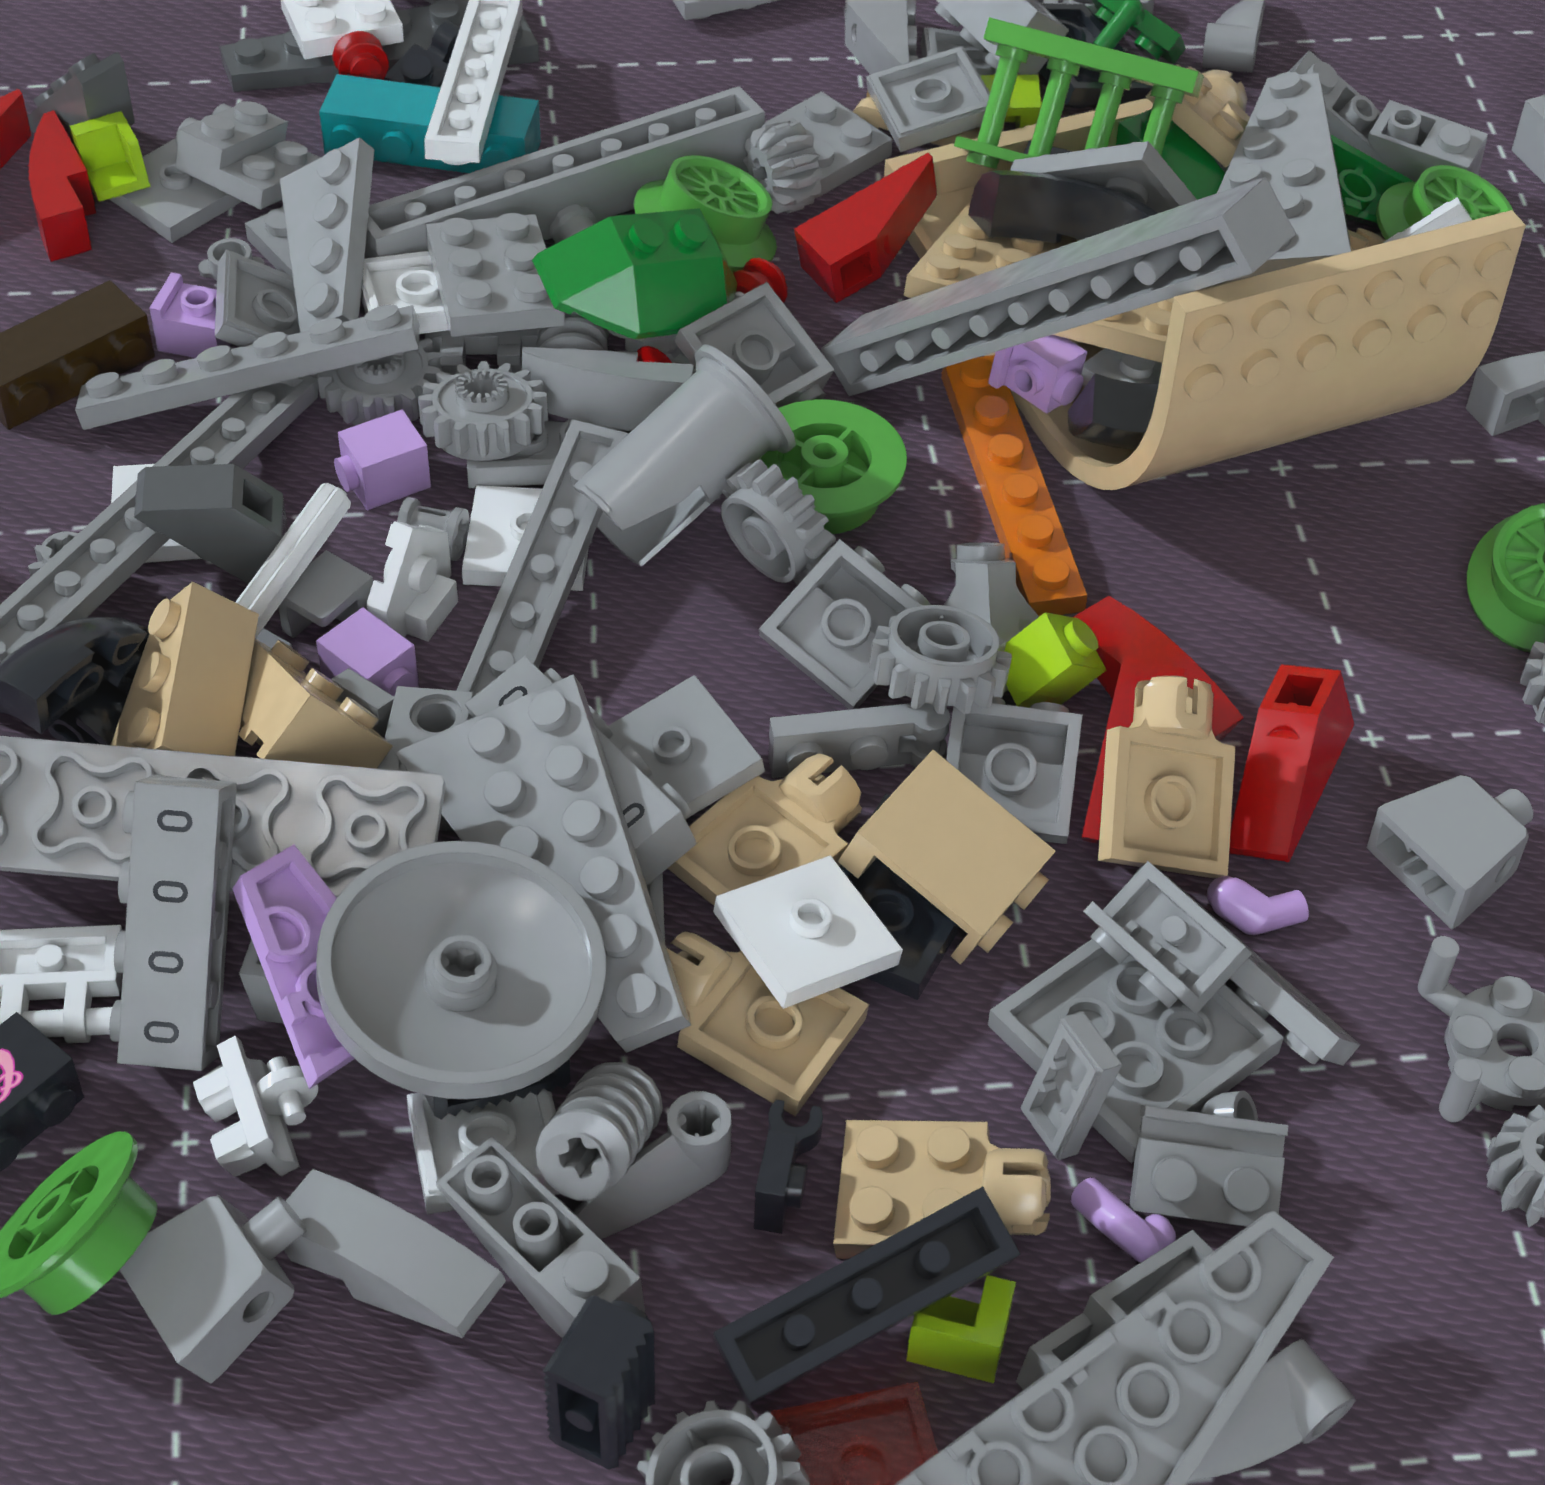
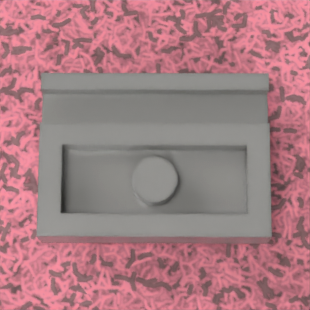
M1141 1105L1140 1116L1142 1117L1139 1138H1137L1129 1208L1139 1212L1249 1226L1272 1210L1279 1214L1285 1158H1283L1285 1136L1288 1135L1289 1125Z

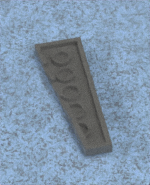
M440 0L432 5L406 10L395 9L402 23L404 42L382 46L389 60L388 71L414 44L427 50L435 31L444 21L449 20L461 27L469 0ZM523 14L508 65L539 61V44ZM291 30L284 34L259 39L246 38L233 44L219 46L221 62L233 92L300 86L309 83H331L334 81L336 74H339L334 65L332 55L304 60Z

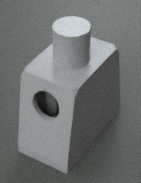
M1460 775L1378 807L1366 848L1452 930L1469 917L1512 877L1517 870L1529 838L1524 825L1532 821L1533 808L1527 797L1517 789H1508L1493 798L1471 777Z
M211 1196L147 1233L142 1243L122 1266L120 1271L176 1362L211 1384L226 1371L292 1299L294 1286L275 1257L307 1232L299 1216L280 1196L250 1220L221 1196Z

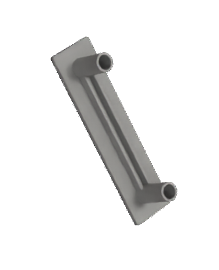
M0 736V871L119 881L121 867L125 861H130L131 834L124 832L122 824L126 795L129 791H134L136 781L153 775L237 782L230 891H233L232 888L241 875L294 844L333 894L338 897L351 881L378 861L408 848L437 842L445 781L442 775L432 773Z

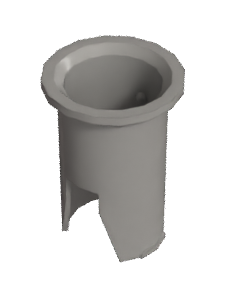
M704 344L694 353L696 372L573 485L576 491L585 495L603 511L597 528L623 555L641 567L722 494V488L728 484L726 480L748 462L753 464L767 451L777 450L785 454L796 446L794 433L771 398L734 360L717 348Z

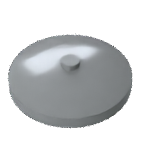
M446 841L423 844L387 856L371 865L351 881L337 897L327 913L317 946L316 980L321 1008L328 1025L347 1052L375 1075L394 1085L427 1096L447 1099H476L506 1094L531 1085L558 1069L579 1049L590 1033L601 1006L606 977L604 941L592 911L579 893L564 878L545 864L515 850L481 842Z

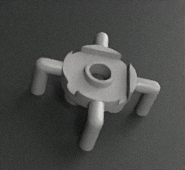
M1447 936L1435 938L1431 944L1418 982V991L1424 999L1450 1017L1445 1031L1444 1045L1446 1044L1450 1057L1448 1066L1451 1075L1439 1104L1441 1116L1449 1122H1459L1480 1102L1495 1109L1512 1111L1514 1105L1536 1107L1540 1105L1545 1110V993L1531 988L1526 981L1518 977L1506 976L1497 979L1493 985L1479 988L1465 995L1448 983L1459 953L1458 943ZM1501 1039L1520 1041L1528 1047L1532 1055L1512 1056L1500 1047L1498 1041Z

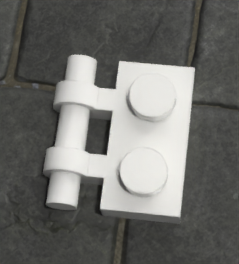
M121 925L0 930V1024L18 1012L46 1037H64L66 1043H87L90 1041L91 1035H110L109 1024L112 1007L91 1008L92 997L120 996L122 973L116 972L114 968V948L117 936L122 930ZM64 999L63 1009L28 1011L29 1000Z

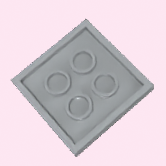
M1091 939L990 1009L988 1026L1037 1072L1062 1018L1083 1011L1122 1063L1092 1126L1132 1164L1135 1161L1137 1138H1139L1141 1105L1200 1113L1202 1106L1211 1097L1228 1092L1280 1052L1284 1037L1225 984L1197 1014H1194L1179 999L1168 1008L1138 981L1147 970L1131 955L1119 964L1099 944Z

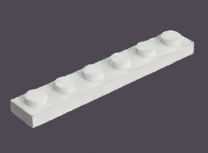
M469 0L424 139L425 159L442 160L450 165H463L469 162L480 163L523 13L522 0Z

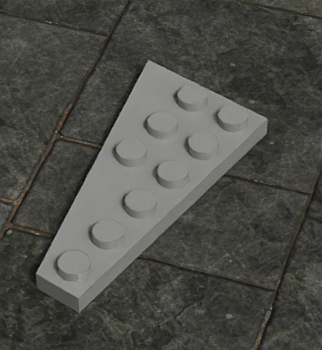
M1285 72L1275 77L1267 78L1217 193L1266 177L1296 232L1293 238L1254 273L1229 281H1237L1351 251L1319 73L1299 75L1296 72Z
M574 674L394 752L410 772L432 773L443 776L445 792L441 814L462 841L493 844L525 854L558 873L584 899L599 926L606 954V977L597 1017L626 1053L691 1026L583 687Z
M1272 1210L1239 1232L895 1485H1186L1334 1257Z

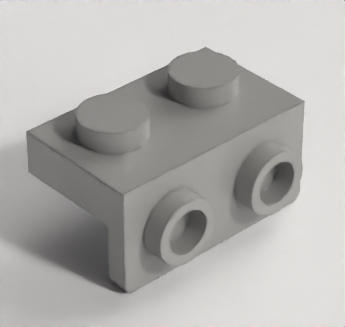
M1149 861L1144 864L1103 910L1092 901L1083 911L1099 926L1090 937L1119 964L1131 955L1147 971L1138 981L1168 1008L1179 999L1194 1014H1197L1252 954L1246 946Z

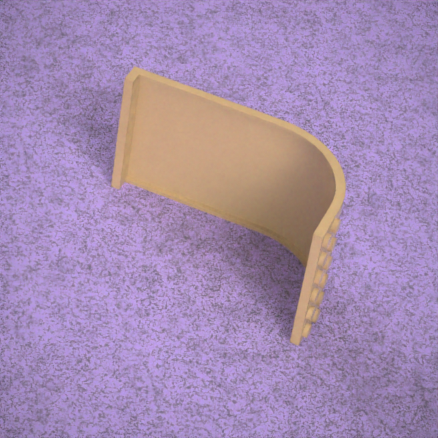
M1145 98L1120 104L1108 147L1116 146L1119 122L1152 109L1153 103ZM1095 110L1060 118L1053 147L1073 152L1084 150ZM1036 124L1001 132L998 147L1024 153L1028 142L1032 141ZM954 143L885 159L884 177L926 153L933 156L937 197L907 239L920 259L971 201L974 187L982 174L996 170L967 162L968 151L955 147ZM999 159L997 170L1010 171L1013 163ZM1513 210L1175 296L1152 417L1147 431L1136 450L1092 443L1074 437L1069 432L1068 410L1085 386H1082L1079 394L1070 404L1061 405L1047 414L1011 390V393L1018 408L1054 458L1074 477L1087 485L1101 490L1121 489L1441 401L1455 393L1468 381L1479 366L1490 345L1526 225ZM1071 340L1087 351L1085 362L1104 349ZM995 352L990 353V354H987V355H984V356L995 355Z

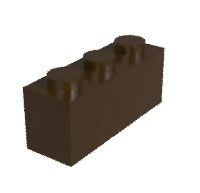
M109 280L1 332L0 422L10 430L78 396L81 386L86 385L91 378L109 372H115L120 375L154 358L155 353L147 314Z

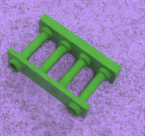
M989 17L983 39L993 45H997L995 55L1000 57L977 141L956 136L954 146L968 151L967 162L996 170L999 159L1013 163L1017 159L1050 155L1072 76L1078 77L1081 67L1101 72L1098 82L1103 84L1084 150L1108 147L1123 91L1130 90L1132 81L1153 86L1150 96L1155 97L1142 142L1149 141L1161 156L1176 103L1182 104L1184 94L1198 98L1205 76L1199 71ZM1032 54L1049 59L1047 69L1051 70L1027 155L998 147L1020 64L1026 63L1028 55Z

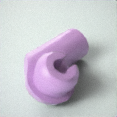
M1230 876L1214 879L1207 889V899L1213 911L1222 919L1248 935H1259L1303 923L1309 917L1307 901L1299 890L1267 897L1245 881Z
M1095 1178L1083 1180L1072 1193V1206L1137 1262H1143L1176 1241L1175 1230L1164 1216L1151 1214L1143 1220Z

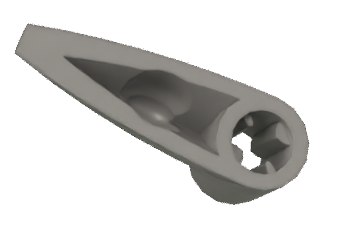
M1241 0L1224 12L1215 23L1207 24L1202 62L1203 69L1253 73L1266 0Z
M694 1091L680 1096L671 1104L667 1113V1132L642 1148L637 1154L635 1161L629 1166L626 1175L615 1186L607 1188L594 1201L583 1200L572 1213L597 1237L603 1239L671 1207L720 1178L727 1171L731 1161V1111L726 1102L717 1095L705 1091Z
M1298 1340L1290 1344L1264 1364L1190 1480L1217 1477L1237 1472L1268 1460L1301 1442L1304 1444L1312 1442L1333 1427L1351 1409L1355 1403V1397L1305 1340Z

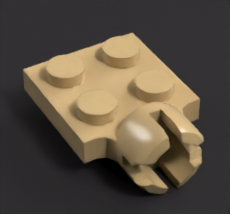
M1188 67V68H1187V69H1191V70L1197 71L1196 69H1194V68H1192V67ZM1214 69L1201 73L1205 77L1198 98L1184 94L1182 104L1176 103L1172 121L1224 167H1227L1233 158L1250 117L1246 113L1247 95L1242 82L1240 81L1237 84L1230 78L1232 73L1228 71ZM1150 91L1146 95V98L1150 102L1154 103L1155 97L1150 96Z
M1183 676L1152 677L1150 681H1139L1135 687L1132 724L1129 728L1118 726L1107 730L1098 861L1136 867L1144 866L1149 861L1158 870L1208 878L1228 876L1235 746L1223 744L1215 739L1212 731L1214 695L1210 684L1194 679L1193 689L1187 687V678Z
M816 754L806 758L780 780L769 781L758 775L725 795L689 826L697 844L667 869L712 905H715L716 896L830 855L840 866L838 860L848 847V843L837 834L861 813L862 807L859 804L862 792L856 781L842 765L825 778L821 773L833 764L834 760L823 754Z
M682 932L671 944L683 951L676 954L667 948L691 1026L679 1032L677 1047L773 1103L776 1099L783 1100L784 1110L796 1116L866 1020L869 1004L845 990L837 988L783 1009L741 950L739 952H727L695 933Z
M846 1120L833 1242L837 1259H850L982 1186L1010 1235H1039L1045 1232L1050 1213H1044L1051 1201V1182L1047 1169L1048 1159L1046 1153L1039 1149L999 1148L991 1144L988 1122Z

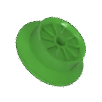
M683 156L672 163L666 179L648 182L639 188L634 198L636 214L700 208L732 271L743 270L746 262L752 258H762L769 262L774 258L777 249L776 240L771 229L765 223L772 208L771 196L758 180L732 164L706 156Z
M1436 165L1427 168L1420 175L1417 182L1399 183L1388 188L1377 203L1376 218L1379 229L1385 240L1398 232H1403L1430 215L1433 210L1457 197L1472 220L1513 209L1504 195L1484 178L1463 168L1450 165Z
M828 399L799 401L778 408L794 433L796 446L785 454L777 450L767 451L760 460L764 462L767 468H770L773 464L779 466L783 478L787 481L792 476L797 479L798 488L802 490V494L804 496L812 495L815 499L814 510L825 515L829 520L823 526L831 534L850 531L867 522L876 512L879 504L887 500L900 486L907 464L905 445L896 429L880 415L856 404Z
M1545 503L1528 507L1507 517L1491 528L1475 547L1467 570L1468 597L1479 621L1502 642L1529 653L1535 641L1541 643L1545 641Z
M123 1131L114 1132L80 1150L45 1179L9 1218L0 1230V1298L22 1289L48 1314H62L78 1306L96 1293L122 1268L137 1250L153 1224L157 1213V1202L129 1176L138 1153L137 1141L131 1134Z

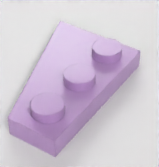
M293 844L241 875L232 890L308 1088L311 1089L355 1058L347 1052L328 1025L317 992L316 959L318 940L327 913L337 897Z

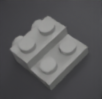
M249 101L240 102L234 107L221 104L214 110L212 115L205 116L200 121L189 117L181 123L176 134V169L260 210L282 200L281 178L320 157L308 152V149L300 143L285 141L288 121L269 113L265 106Z
M767 282L679 330L674 340L689 362L694 364L695 370L696 360L694 353L704 344L717 348L747 372L771 398L777 408L799 401L823 399L825 397L823 388L835 370Z
M839 539L759 628V636L850 710L858 709L878 686L874 683L875 671L869 669L873 639H875L878 626L889 627L890 617L897 616L902 611L912 607L931 604L914 587L904 584L900 588L882 574L885 571L884 566L868 550L861 546H857L853 550Z
M993 697L992 705L989 708L981 707L973 702L970 714H963L953 706L946 760L1043 841L1067 844L1082 714L1069 713L1068 708L1049 702L1035 703L1031 708L1005 705V701L999 697Z

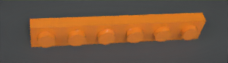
M995 355L977 357L942 368V381L999 542L1005 544V558H1010L1016 562V586L1026 602L1039 617L1045 612L1064 615L1084 611L1088 595L1011 390L1005 385L996 389L988 384Z

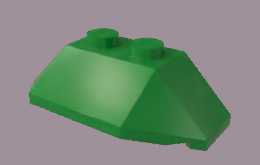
M700 208L609 216L537 253L532 259L554 309L569 315L574 311L595 325L634 340L678 334L679 330L733 301L737 288V280Z

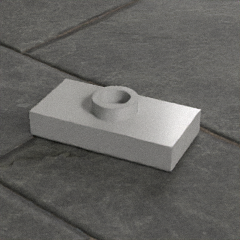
M1083 1011L1062 1018L1021 1105L1022 1112L1058 1161L1079 1153L1122 1066L1120 1060Z

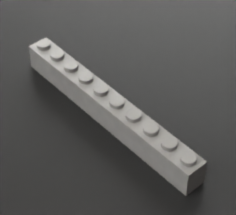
M1266 177L863 314L824 345L821 350L835 369L834 372L848 396H852L1174 298L1178 295L1252 274L1293 238L1296 232Z

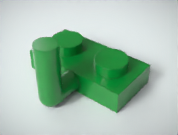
M1092 0L1096 10H1098L1094 16L1105 26L1093 44L1114 49L1125 33L1129 32L1137 38L1133 44L1143 54L1156 61L1162 56L1173 65L1185 51L1186 47L1181 34L1145 10L1140 0Z

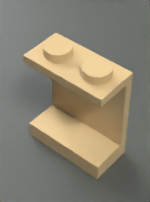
M932 750L858 830L838 862L855 877L859 878L874 860L878 858L968 933L951 955L961 965L977 945L988 953L1013 924L1004 915L1013 902L1025 910L1046 885L1049 879L1039 871L1055 853V850L941 755Z

